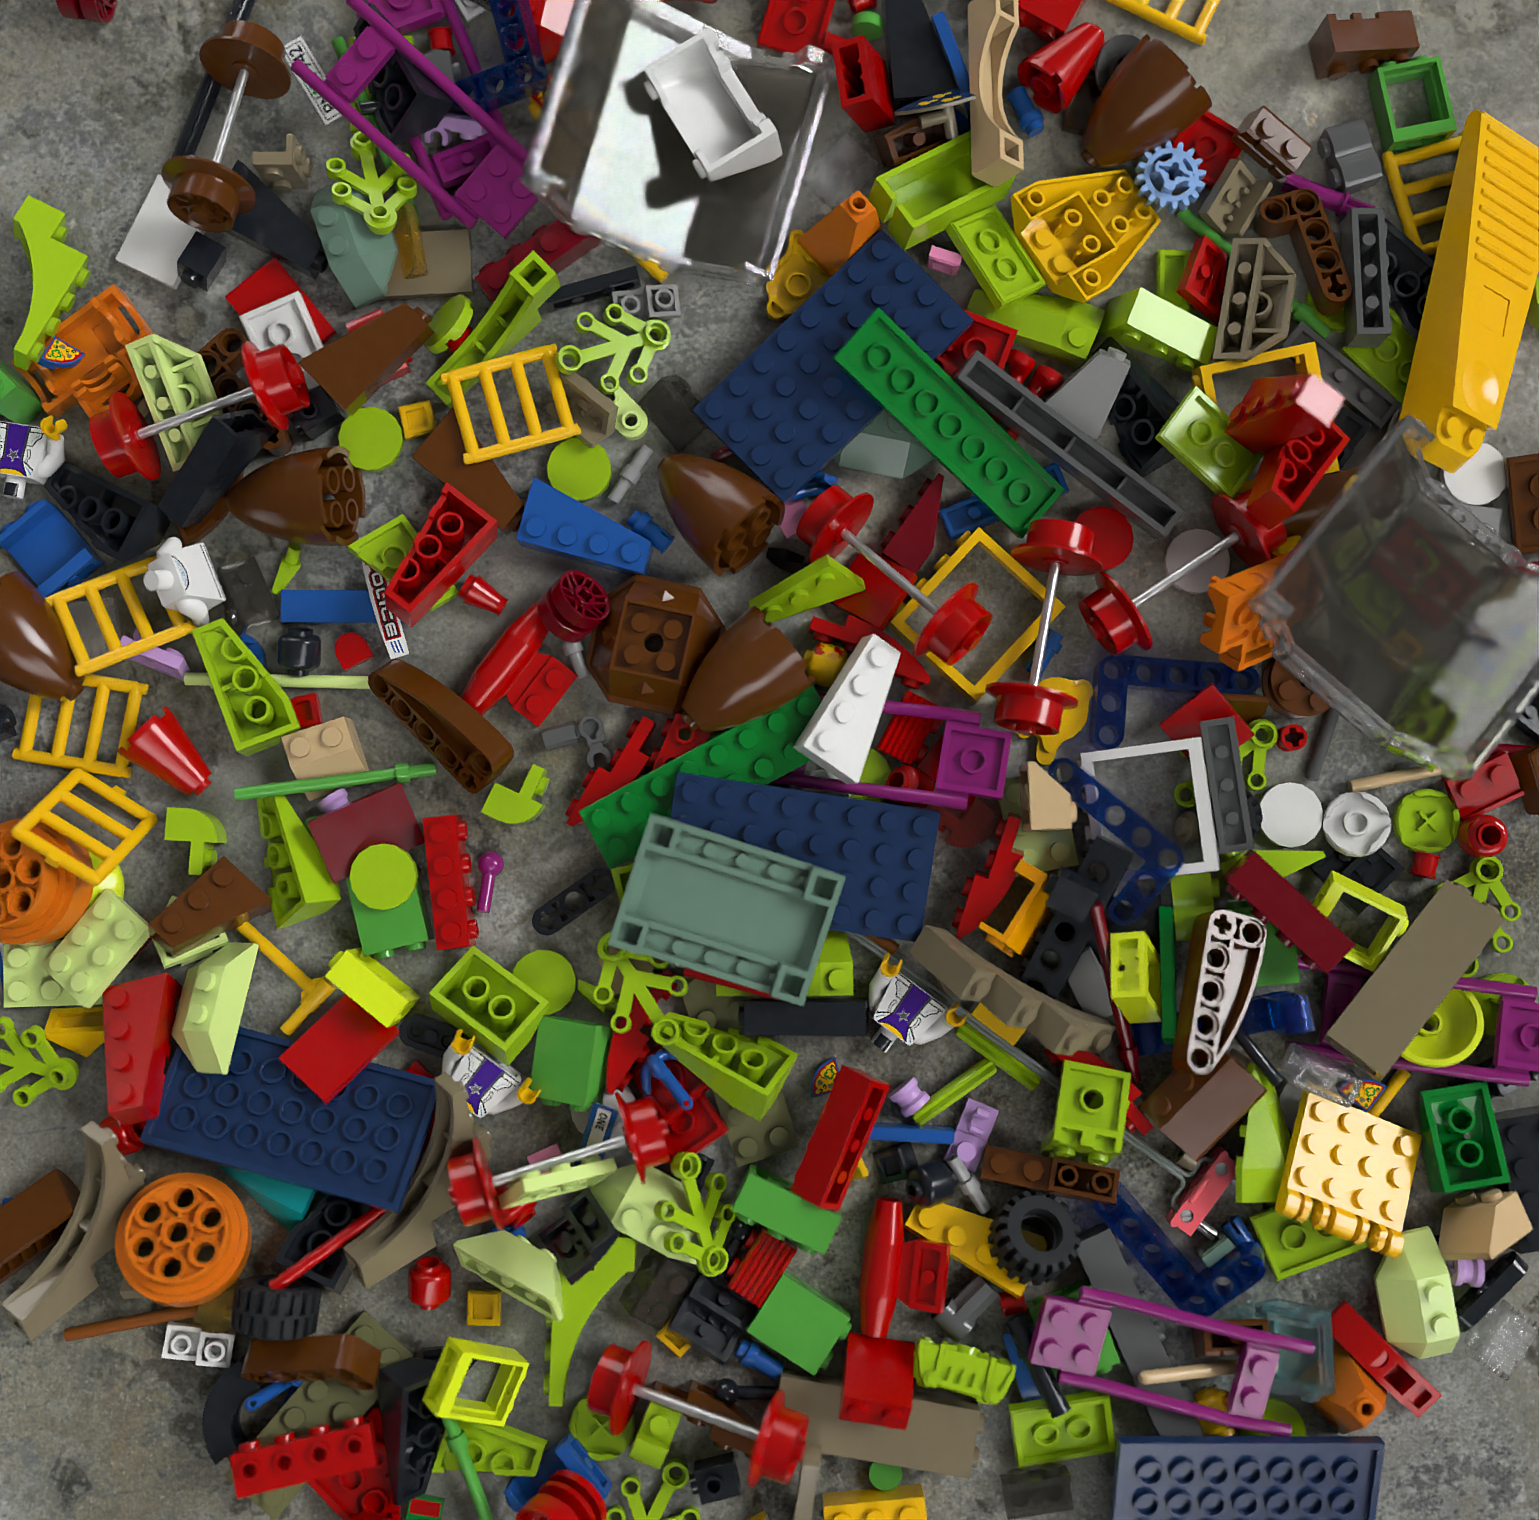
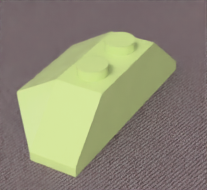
M150 334L125 345L154 423L218 399L201 354L156 334ZM222 409L159 433L173 472L180 470L212 416L223 414Z
M229 942L228 945L218 949L187 970L171 1034L197 1072L223 1075L228 1073L259 945L256 943Z
M634 1163L617 1168L616 1172L590 1189L617 1230L670 1258L697 1265L695 1259L683 1253L668 1252L663 1246V1239L670 1231L680 1232L685 1235L686 1241L700 1246L697 1234L672 1221H660L654 1215L655 1204L660 1200L673 1201L677 1208L691 1214L681 1181L655 1167L646 1169L645 1184L642 1185L636 1164ZM699 1191L702 1204H704L702 1193ZM665 1206L663 1211L664 1216L667 1214V1206ZM711 1224V1225H710V1232H711V1235L713 1236L714 1229H713V1226H712V1224ZM676 1237L673 1240V1247H675L677 1243Z
M1429 1226L1402 1231L1404 1242L1400 1255L1395 1259L1384 1255L1374 1275L1384 1339L1418 1359L1451 1353L1460 1337L1448 1268Z
M505 1230L457 1240L453 1245L460 1264L465 1269L476 1273L483 1280L553 1320L560 1322L564 1317L561 1277L556 1266L557 1260L549 1250L545 1248L540 1250L531 1245L523 1236H514Z

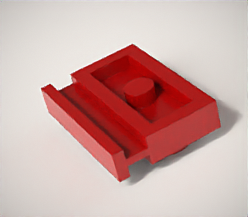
M1504 751L1491 755L1442 779L1451 802L1459 810L1461 822L1474 815H1483L1525 795L1518 784L1519 780L1509 756Z

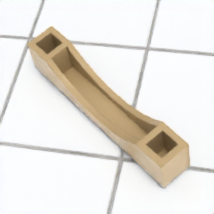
M973 0L967 4L970 93L976 95V99L970 101L972 176L991 186L997 187L1024 170L1023 140L1009 126L1002 99L1005 64L1012 41L1019 27L1018 0Z

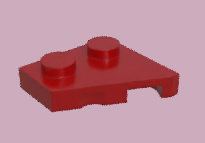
M1204 235L1195 239L1176 292L1218 326L1222 296L1224 295L1226 283V253Z

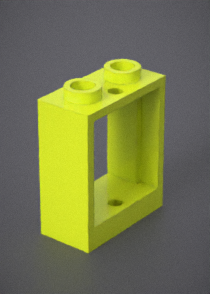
M1332 870L1312 902V905L1326 918H1328L1343 892L1389 914L1368 949L1356 944L1344 956V958L1374 972L1378 964H1381L1391 952L1392 947L1390 945L1395 937L1400 938L1408 927L1409 920L1407 919L1405 906Z
M1145 931L1111 934V998L1130 1024L1162 1022L1160 956ZM1120 966L1126 967L1123 972L1118 970Z
M362 947L347 949L345 952L339 951L328 964L331 970L325 977L387 1028L401 1023L421 998L420 995L379 961L375 960L374 957L371 955L364 956Z
M448 1337L422 1401L436 1417L504 1427L508 1415L513 1409L515 1398L526 1377L530 1363L513 1348ZM472 1358L501 1363L485 1402L456 1398Z

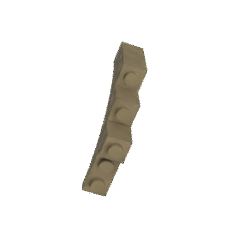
M925 925L909 952L959 998L982 1003L1006 1026L1027 1029L1053 1053L1072 1056L1074 1052L1080 1050L1100 1054L1109 1045L1111 1035L1116 1029L1115 1024L1109 1019L1072 1008L1015 979L975 953L946 929Z
M446 1072L434 1079L437 1100L434 1127L428 1148L418 1170L411 1179L400 1214L387 1211L367 1231L343 1247L350 1272L366 1289H369L436 1246L433 1235L436 1227L433 1220L457 1206L452 1205L448 1192V1185H451L447 1161L472 1153L474 1137L480 1139L486 1158L492 1157L489 1142L492 1140L491 1135L483 1124L478 1125L475 1122L471 1111L468 1109L466 1100L469 1098L466 1087L461 1081L456 1082Z
M90 1121L80 1129L85 1146V1173L81 1193L70 1221L44 1262L20 1288L1 1303L10 1323L30 1342L99 1287L94 1275L97 1271L94 1263L115 1247V1235L120 1220L119 1216L124 1212L133 1197L146 1187L144 1179L147 1176L141 1166L136 1162L130 1164L126 1161L124 1156L117 1150L116 1145L119 1141L116 1135L108 1127L102 1129L93 1121Z

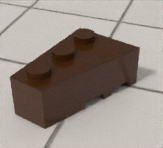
M1412 11L1377 12L1375 14L1376 18L1362 19L1361 13H1352L1348 20H1337L1336 14H1327L1308 43L1316 80L1327 77L1328 80H1337L1348 73L1357 71L1360 74H1367L1375 71L1379 65L1390 61H1395L1396 64L1408 62L1420 48Z
M223 856L148 924L149 936L173 958H176L213 940V937L230 929L234 930L259 915L263 916L271 912L272 899Z

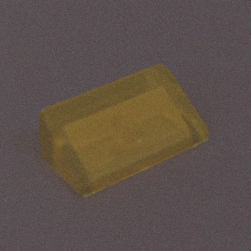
M410 202L405 203L397 212L395 231L403 277L405 279L427 276L428 270L418 213L413 204Z

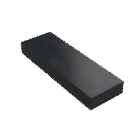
M636 265L561 286L545 301L548 311L554 312L608 297L612 291H628L640 288L641 283Z

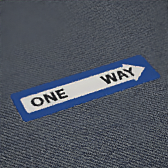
M594 1102L579 1149L609 1140L618 1111ZM602 1152V1153H599V1154H596V1155H593V1156H598V1155H600L601 1160H603L604 1155H605V1152ZM587 1158L575 1161L573 1167L580 1166L581 1161Z

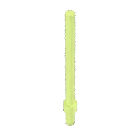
M185 672V685L210 686L213 689L208 673ZM270 674L280 687L370 689L368 676H292L289 674Z

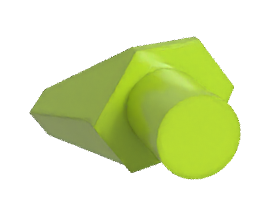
M289 544L286 555L282 556L271 590L272 593L280 594L281 590L287 586L301 567L299 556L302 548L299 545Z
M578 979V992L602 1015H605L606 1010H617L619 998H614L609 1005H600L593 998V991L596 986ZM602 989L598 993L599 1000H607L609 998V991Z

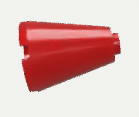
M1082 23L1024 58L1018 65L1017 75L1020 84L1025 86L1026 89L1029 87L1035 95L1031 99L1045 111L1058 114L1070 105L1105 44L1102 29L1096 24Z
M165 706L162 708V711L165 713L163 717L159 718L154 714L127 739L131 746L127 750L121 746L117 752L122 757L183 794L189 796L194 792L199 796L212 783L208 779L212 772L172 710Z

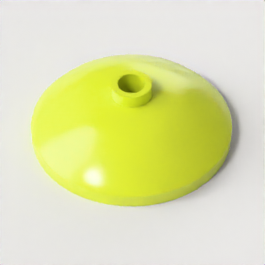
M1451 989L1426 1022L1432 1026L1433 1030L1427 1031L1421 1028L1400 1056L1414 1064L1431 1068L1452 1066L1470 1056L1478 1046L1484 1030L1483 1012L1475 995L1471 991Z

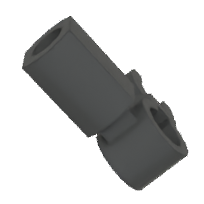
M587 715L577 725H574L572 721L541 730L547 751L579 743L578 738L583 737L584 745L589 746L590 749L587 754L588 765L591 768L596 767L594 757L598 753H603L607 764H610L612 754L603 745V742L606 741L604 724L597 716Z

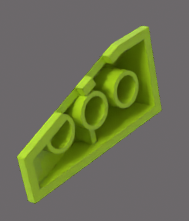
M221 618L192 630L237 752L250 756L278 745L282 742L281 737L295 733L301 728L289 696L225 619Z
M668 1012L665 1017L674 1020L679 1025L681 1034L679 1040L674 1045L663 1047L728 1104L760 1122L775 1102L797 1060L798 1054L767 1037L758 1036V1040L739 1035V1030L728 1028L727 1032L710 1027L707 1021ZM665 1027L661 1032L664 1039L671 1038L673 1029Z
M1249 1062L1247 1065L1248 1071L1268 1091L1249 1109L1244 1125H1240L1239 1136L1244 1138L1245 1147L1244 1156L1237 1157L1236 1202H1276L1291 1136L1275 1086L1269 1083L1254 1062Z

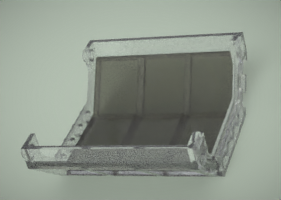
M574 0L520 181L561 222L570 225V230L584 236L593 235L600 239L601 244L610 248H623L629 251V255L637 260H650L659 264L658 268L665 272H679L738 282L751 287H759L773 281L835 69L834 57L811 44L796 53L784 52L782 58L766 56L767 52L765 49L752 48L712 27L720 41L718 43L719 50L721 49L723 54L727 55L732 70L760 114L763 112L766 119L769 118L775 126L783 156L771 163L710 182L707 177L704 179L699 177L692 164L695 158L658 98L652 101L643 85L647 81L643 70L644 66L710 26L659 0Z
M1409 414L1392 426L1248 604L1251 610L1256 613L1259 612L1262 618L1258 625L1264 638L1269 641L1272 639L1274 643V648L1271 650L1274 659L1370 742L1383 749H1386L1388 745L1404 751L1401 754L1403 758L1424 768L1428 763H1431L1443 771L1444 777L1453 781H1459L1473 777L1539 692V566L1529 563L1521 556L1519 549L1507 544L1497 535L1496 530L1491 525L1479 520L1472 513L1468 505L1457 501L1447 492V488L1441 482L1433 480L1429 476L1421 447L1430 443L1435 436L1428 431L1427 426L1422 421L1413 418Z

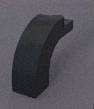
M245 1355L216 1381L204 1406L202 1418L203 1437L207 1451L215 1465L227 1457L231 1468L230 1455L235 1450H239V1444L249 1441L244 1435L240 1423L241 1408L245 1399L264 1383L248 1381L241 1377Z

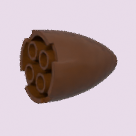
M1146 34L1131 49L1108 79L1092 108L1080 144L1083 149L1080 156L1092 169L1096 165L1101 169L1121 165L1143 156L1145 152H1152L1155 148L1161 147L1177 137L1212 107V101L1205 88L1201 85L1197 89L1195 88L1196 81L1187 71L1189 69L1188 66L1157 37L1150 42L1151 38Z
M333 446L292 453L258 467L231 488L226 498V505L235 518L266 535L306 545L349 546L359 538L356 530L359 517L365 518L366 493L360 469H354L349 460L350 452L344 447ZM331 494L335 499L323 500L322 495Z
M673 454L665 456L658 464L657 478L660 492L670 517L689 547L717 576L721 577L727 571H731L733 574L740 572L766 549L769 544L765 540L770 535L774 525H781L785 514V505L773 492L747 474L729 465L705 457Z
M19 571L1 576L0 682L41 698L64 701L65 699L73 701L85 689L82 685L85 677H77L75 674L74 666L77 663L55 610Z
M756 606L748 609L724 632L697 669L682 705L685 713L681 716L693 732L698 728L702 733L721 731L757 720L791 702L816 683V679L812 675L809 677L804 673L808 665L778 627L775 628L770 622L762 621L765 615Z

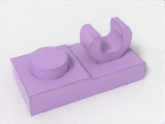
M447 112L436 128L425 132L424 137L426 143H431L434 139V132L438 131L443 137L442 145L446 146L451 142L452 136L450 131L459 132L460 138L468 140L476 139L488 132L471 116Z
M137 628L133 633V639L122 636L120 640L122 646L141 639ZM156 647L128 658L184 681L185 672L191 671L184 659V655L172 648L163 650Z
M967 1097L954 1129V1143L948 1144L943 1159L946 1161L950 1155L957 1153L966 1168L975 1173L999 1110Z

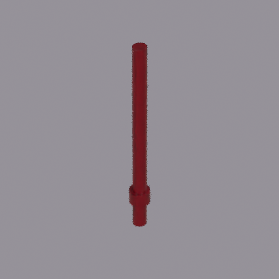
M1094 901L1089 911L1119 1039V1045L1117 1046L1119 1059L1124 1062L1126 1072L1131 1073L1130 1081L1136 1084L1141 1081L1137 1063L1139 1058L1137 1043L1132 1040L1128 1020L1111 998V942L1102 902Z

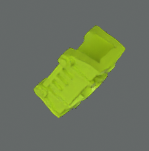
M922 1336V1338L918 1337L913 1341V1378L916 1386L922 1388L936 1387L972 1397L976 1403L997 1405L1005 1396L1014 1379L1016 1365L1008 1362V1359L1001 1357L996 1359L989 1356L988 1352L981 1353L979 1349L952 1342L948 1344L944 1340L941 1344H937L931 1340L932 1338Z

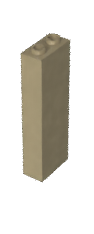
M1449 880L1444 882L1323 1038L1325 1042L1378 1081L1387 1074L1505 921V919L1499 916L1500 912L1494 906L1487 902L1480 903L1470 896L1471 892L1469 889L1458 882L1451 883Z
M783 1368L779 1377L777 1391L780 1389L785 1391V1407L809 1415V1425L805 1441L822 1445L821 1453L970 1479L971 1468H977L979 1447H975L976 1436L983 1433L985 1416L984 1413H980L978 1403L975 1401L913 1390L912 1411L906 1430L855 1423L839 1419L842 1378L822 1374L814 1376L809 1372Z

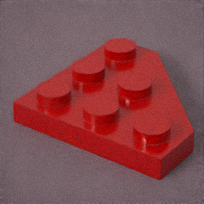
M378 1403L363 1418L364 1420L373 1419L379 1456L377 1465L307 1482L342 1520H347L362 1511L401 1520V1505L396 1506L392 1498L380 1406Z

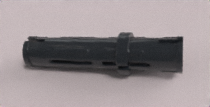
M1024 1313L1006 1321L1004 1324L1018 1349L1016 1353L1019 1359H1023L1051 1418H1057L1070 1411L1071 1407L1064 1397L1059 1384L1056 1382L1051 1368L1030 1363L1027 1358L1033 1333Z

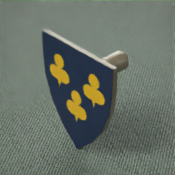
M960 88L951 89L912 102L895 111V116L941 109L918 116L920 128L924 129L943 123L946 139H954L959 134L953 105L975 100L976 95Z

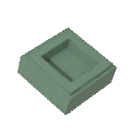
M1218 1232L1217 1236L1213 1235L1215 1237L1213 1240H1206L1194 1251L1208 1268L1235 1248L1231 1241L1221 1232Z

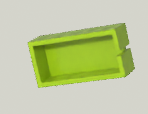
M970 130L876 177L868 201L876 208L878 217L883 223L890 222L887 229L903 251L944 231L950 223L1004 200L1016 175L997 187L973 177Z

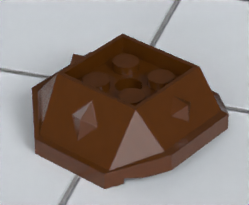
M636 574L607 595L610 602V612L592 630L585 665L609 702L674 716L683 710L682 705L687 690L697 669L717 640L724 634L726 628L701 588ZM653 636H658L664 642L662 649L654 653L649 652L646 649L647 640Z

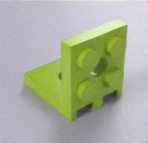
M1064 1060L1061 1068L1053 1129L1042 1140L1040 1154L1049 1155V1158L1055 1156L1106 1167L1121 1154L1131 1073ZM1087 1092L1096 1093L1101 1099L1100 1108H1088L1083 1100L1084 1094Z

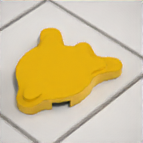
M799 229L790 232L786 253L774 263L767 276L766 290L768 303L766 314L773 321L789 318L830 279L824 270L798 244V238L804 234Z
M1051 677L1039 682V686L1055 689L1075 697L1078 700V707L1071 710H1063L1059 734L1034 735L1037 739L1035 759L1038 764L1042 766L1050 765L1054 761L1056 751L1061 743L1074 737L1085 725L1088 717L1089 700L1093 695V687L1085 679L1073 681L1062 677ZM1016 733L1020 739H1026L1030 737Z

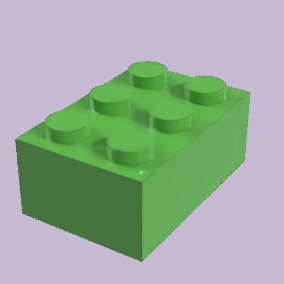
M750 1163L733 1198L732 1211L737 1213L736 1218L752 1226L757 1222L768 1227L766 1232L777 1239L785 1240L786 1237L797 1241V1247L806 1253L815 1255L816 1251L825 1255L842 1218L840 1209L836 1211L815 1206L790 1191L792 1182Z

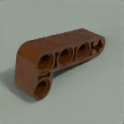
M1305 188L1265 199L1253 223L1256 234L1266 239L1289 234L1317 311L1326 316L1338 314L1351 295L1352 286L1320 197L1315 191ZM1297 207L1304 208L1307 212H1302ZM1266 216H1273L1276 220H1270ZM1307 236H1314L1317 241L1311 240ZM1317 264H1323L1328 269H1321Z
M236 328L222 330L197 352L201 354L205 367L212 362H217L216 369L208 375L218 399L227 396V391L232 386L237 385L238 391L248 388L236 373L244 367L241 348L242 344L249 341V339ZM236 341H241L239 350L230 352V346ZM255 396L226 407L230 412L259 409V416L275 430L274 433L279 439L274 444L273 440L269 438L263 448L271 455L277 457L285 456L291 451L293 447L291 434L288 430L280 431L273 426Z
M348 1334L303 1336L300 1339L284 1341L253 1339L248 1344L241 1377L257 1383L337 1379L351 1388L371 1390L375 1388L382 1352L363 1339Z

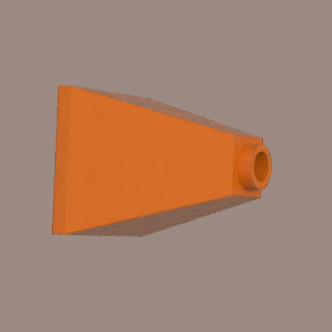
M858 190L798 238L797 242L831 278L881 230L877 210Z
M1338 1341L1293 1384L1341 1435L1366 1428L1385 1409L1388 1393Z

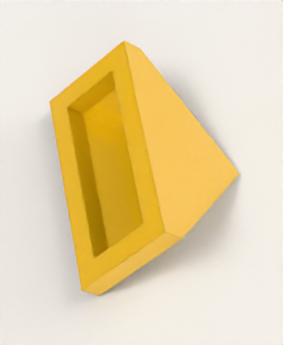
M94 1006L90 1009L86 1007L51 1009L44 1029L45 1038L88 1058L105 1041L103 1006Z

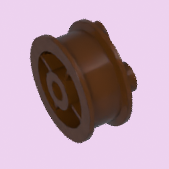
M1309 644L1297 645L1285 649L1284 652L1273 656L1268 661L1261 680L1263 695L1269 698L1270 707L1285 717L1300 719L1319 715L1330 709L1337 701L1342 689V673L1335 658L1323 648Z

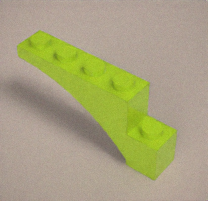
M30 195L27 196L13 218V237L20 240L24 249L33 286L30 312L24 330L14 347V366L25 371L29 369L33 361L39 362L45 351L44 343L48 336L53 338L56 335L61 324L59 318L63 312H70L76 300V295L74 294L79 287L83 289L87 285L91 275V271L88 270V256L64 244L69 233V229L66 228V213Z
M534 250L510 272V277L498 297L471 334L453 355L425 382L449 409L453 404L447 384L443 385V382L440 380V374L506 356L542 321L538 308L561 287L557 273ZM479 377L460 381L463 395L480 380Z
M618 1231L620 1235L603 1258L572 1286L556 1264L561 1277L564 1317L558 1322L546 1316V1327H552L551 1340H546L545 1361H550V1374H545L543 1385L544 1395H549V1406H563L566 1398L568 1372L573 1351L590 1314L602 1297L626 1272L635 1271L637 1265V1240L621 1231Z

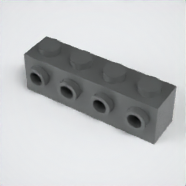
M1351 208L1340 223L1341 257L1352 286L1351 295L1344 305L1346 348L1379 347L1391 334L1392 318L1389 313L1391 291L1388 285L1387 274L1389 257L1386 254L1387 224L1385 223L1384 208Z

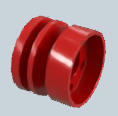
M558 1470L550 1476L547 1483L540 1487L538 1494L533 1496L517 1513L515 1520H606L607 1510L600 1493L588 1480L573 1471Z

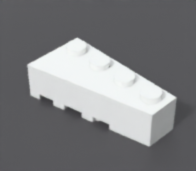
M875 634L862 637L793 748L844 783H859L901 652Z

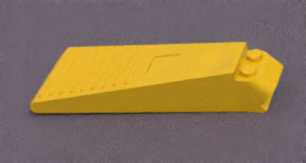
M1474 110L1465 121L1402 410L1393 435L1395 443L1452 474L1478 452L1483 443L1486 430H1497L1539 271V147L1485 111Z

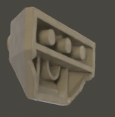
M1233 238L1213 354L1214 361L1247 362L1288 336L1297 275L1266 238Z

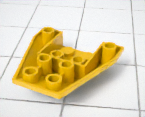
M1126 169L1036 181L1010 197L1015 235L1052 293L1084 304L1107 291L1161 222V219L1151 205L1148 207L1145 205L1147 199L1144 196L1138 197L1137 193L1140 189L1134 184Z

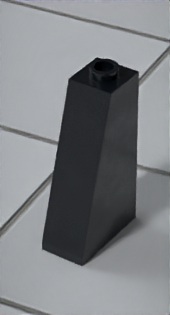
M882 0L893 112L925 97L958 88L923 1Z
M237 160L232 170L251 185L256 195V202L251 211L236 216L233 228L226 233L316 280L319 273H323L329 265L320 238L243 162Z
M253 409L212 416L158 504V507L167 515L172 523L180 528L201 523L269 440L275 430Z
M806 998L804 1006L784 1000L747 999L744 1001V1007H739L738 1024L739 1027H744V1035L865 1037L869 1031L868 998Z

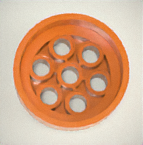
M23 818L12 819L0 824V942L25 946L49 944L68 934L82 918L89 906L93 886L60 865L57 868L52 867L44 862L45 856L15 839L11 831ZM41 821L30 830L93 869L91 857L85 848Z
M191 1172L168 1175L144 1187L126 1206L119 1220L115 1235L117 1263L127 1282L147 1299L157 1304L174 1308L200 1305L225 1292L242 1273L251 1250V1223L247 1211L239 1198L227 1185L218 1179L205 1174ZM187 1192L194 1193V1201L190 1206L186 1208L178 1207V1199L182 1194ZM152 1207H160V1217L154 1222H145V1213ZM212 1212L221 1213V1220L218 1225L212 1228L204 1226V1220L208 1214ZM181 1226L187 1227L188 1234L183 1241L178 1243L171 1241L172 1232L176 1228ZM147 1241L154 1242V1250L149 1256L145 1258L138 1257V1248L142 1243ZM206 1246L214 1247L215 1254L210 1261L206 1263L198 1261V1254L202 1248ZM180 1261L181 1270L179 1274L173 1278H166L164 1274L166 1266L170 1262Z

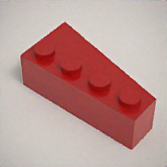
M1313 373L1254 379L1242 402L1230 413L1228 418L1230 423L1225 433L1256 455L1328 427L1345 397Z
M1331 421L1328 427L1266 450L1246 508L1268 531L1272 530L1299 509L1350 441V438Z
M446 482L441 491V496L436 505H433L422 530L417 533L409 553L403 558L384 592L386 609L412 629L497 539L498 521Z
M167 972L109 986L102 993L108 1114L124 1126L158 1118L166 1076L163 1074L166 1058H169L171 1045L169 1044L171 1028L176 1017L175 1007L177 998H180L182 986Z

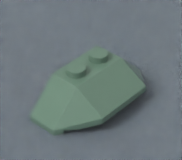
M333 184L314 193L310 211L330 268L355 308L359 309L386 296L387 284L392 275L399 249L392 231L385 235L374 234L365 224L363 215L345 205L336 204L332 200L331 188ZM351 187L353 196L370 204L368 196Z
M885 410L833 458V461L839 468L900 480L936 460Z

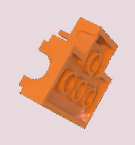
M114 284L98 296H94L89 300L90 302L64 320L55 335L85 354L77 366L73 368H55L54 370L45 368L33 361L29 369L25 371L14 366V358L10 361L14 368L36 391L41 400V406L47 414L59 418L67 412V409L79 403L88 417L91 418L94 415L109 410V405L105 406L104 404L109 401L110 396L115 392L123 391L129 385L130 387L125 395L132 401L143 395L125 345L154 333L126 293ZM124 306L139 328V334L136 333L120 310L121 307ZM48 336L44 343L45 350L47 349V347L53 339L50 336ZM37 371L39 373L41 378L44 380L45 385L55 397H50V395L45 390L41 382L38 380L34 372Z
M1303 546L1286 554H1281L1277 551L1272 552L1271 560L1225 579H1220L1217 576L1211 577L1208 596L1213 602L1215 615L1211 612L1204 613L1203 624L1210 627L1211 630L1201 633L1200 643L1219 654V661L1237 672L1284 652L1289 624L1301 617L1309 616L1313 612L1324 557Z

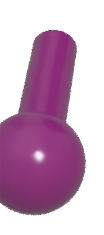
M494 851L483 853L478 860V869L482 874L477 912L490 913L495 876L499 875L504 867L503 858Z

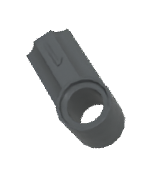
M976 1274L954 1297L950 1296L945 1299L944 1312L941 1314L932 1313L931 1319L953 1342L957 1343L971 1331L975 1325V1319L999 1294L982 1276Z

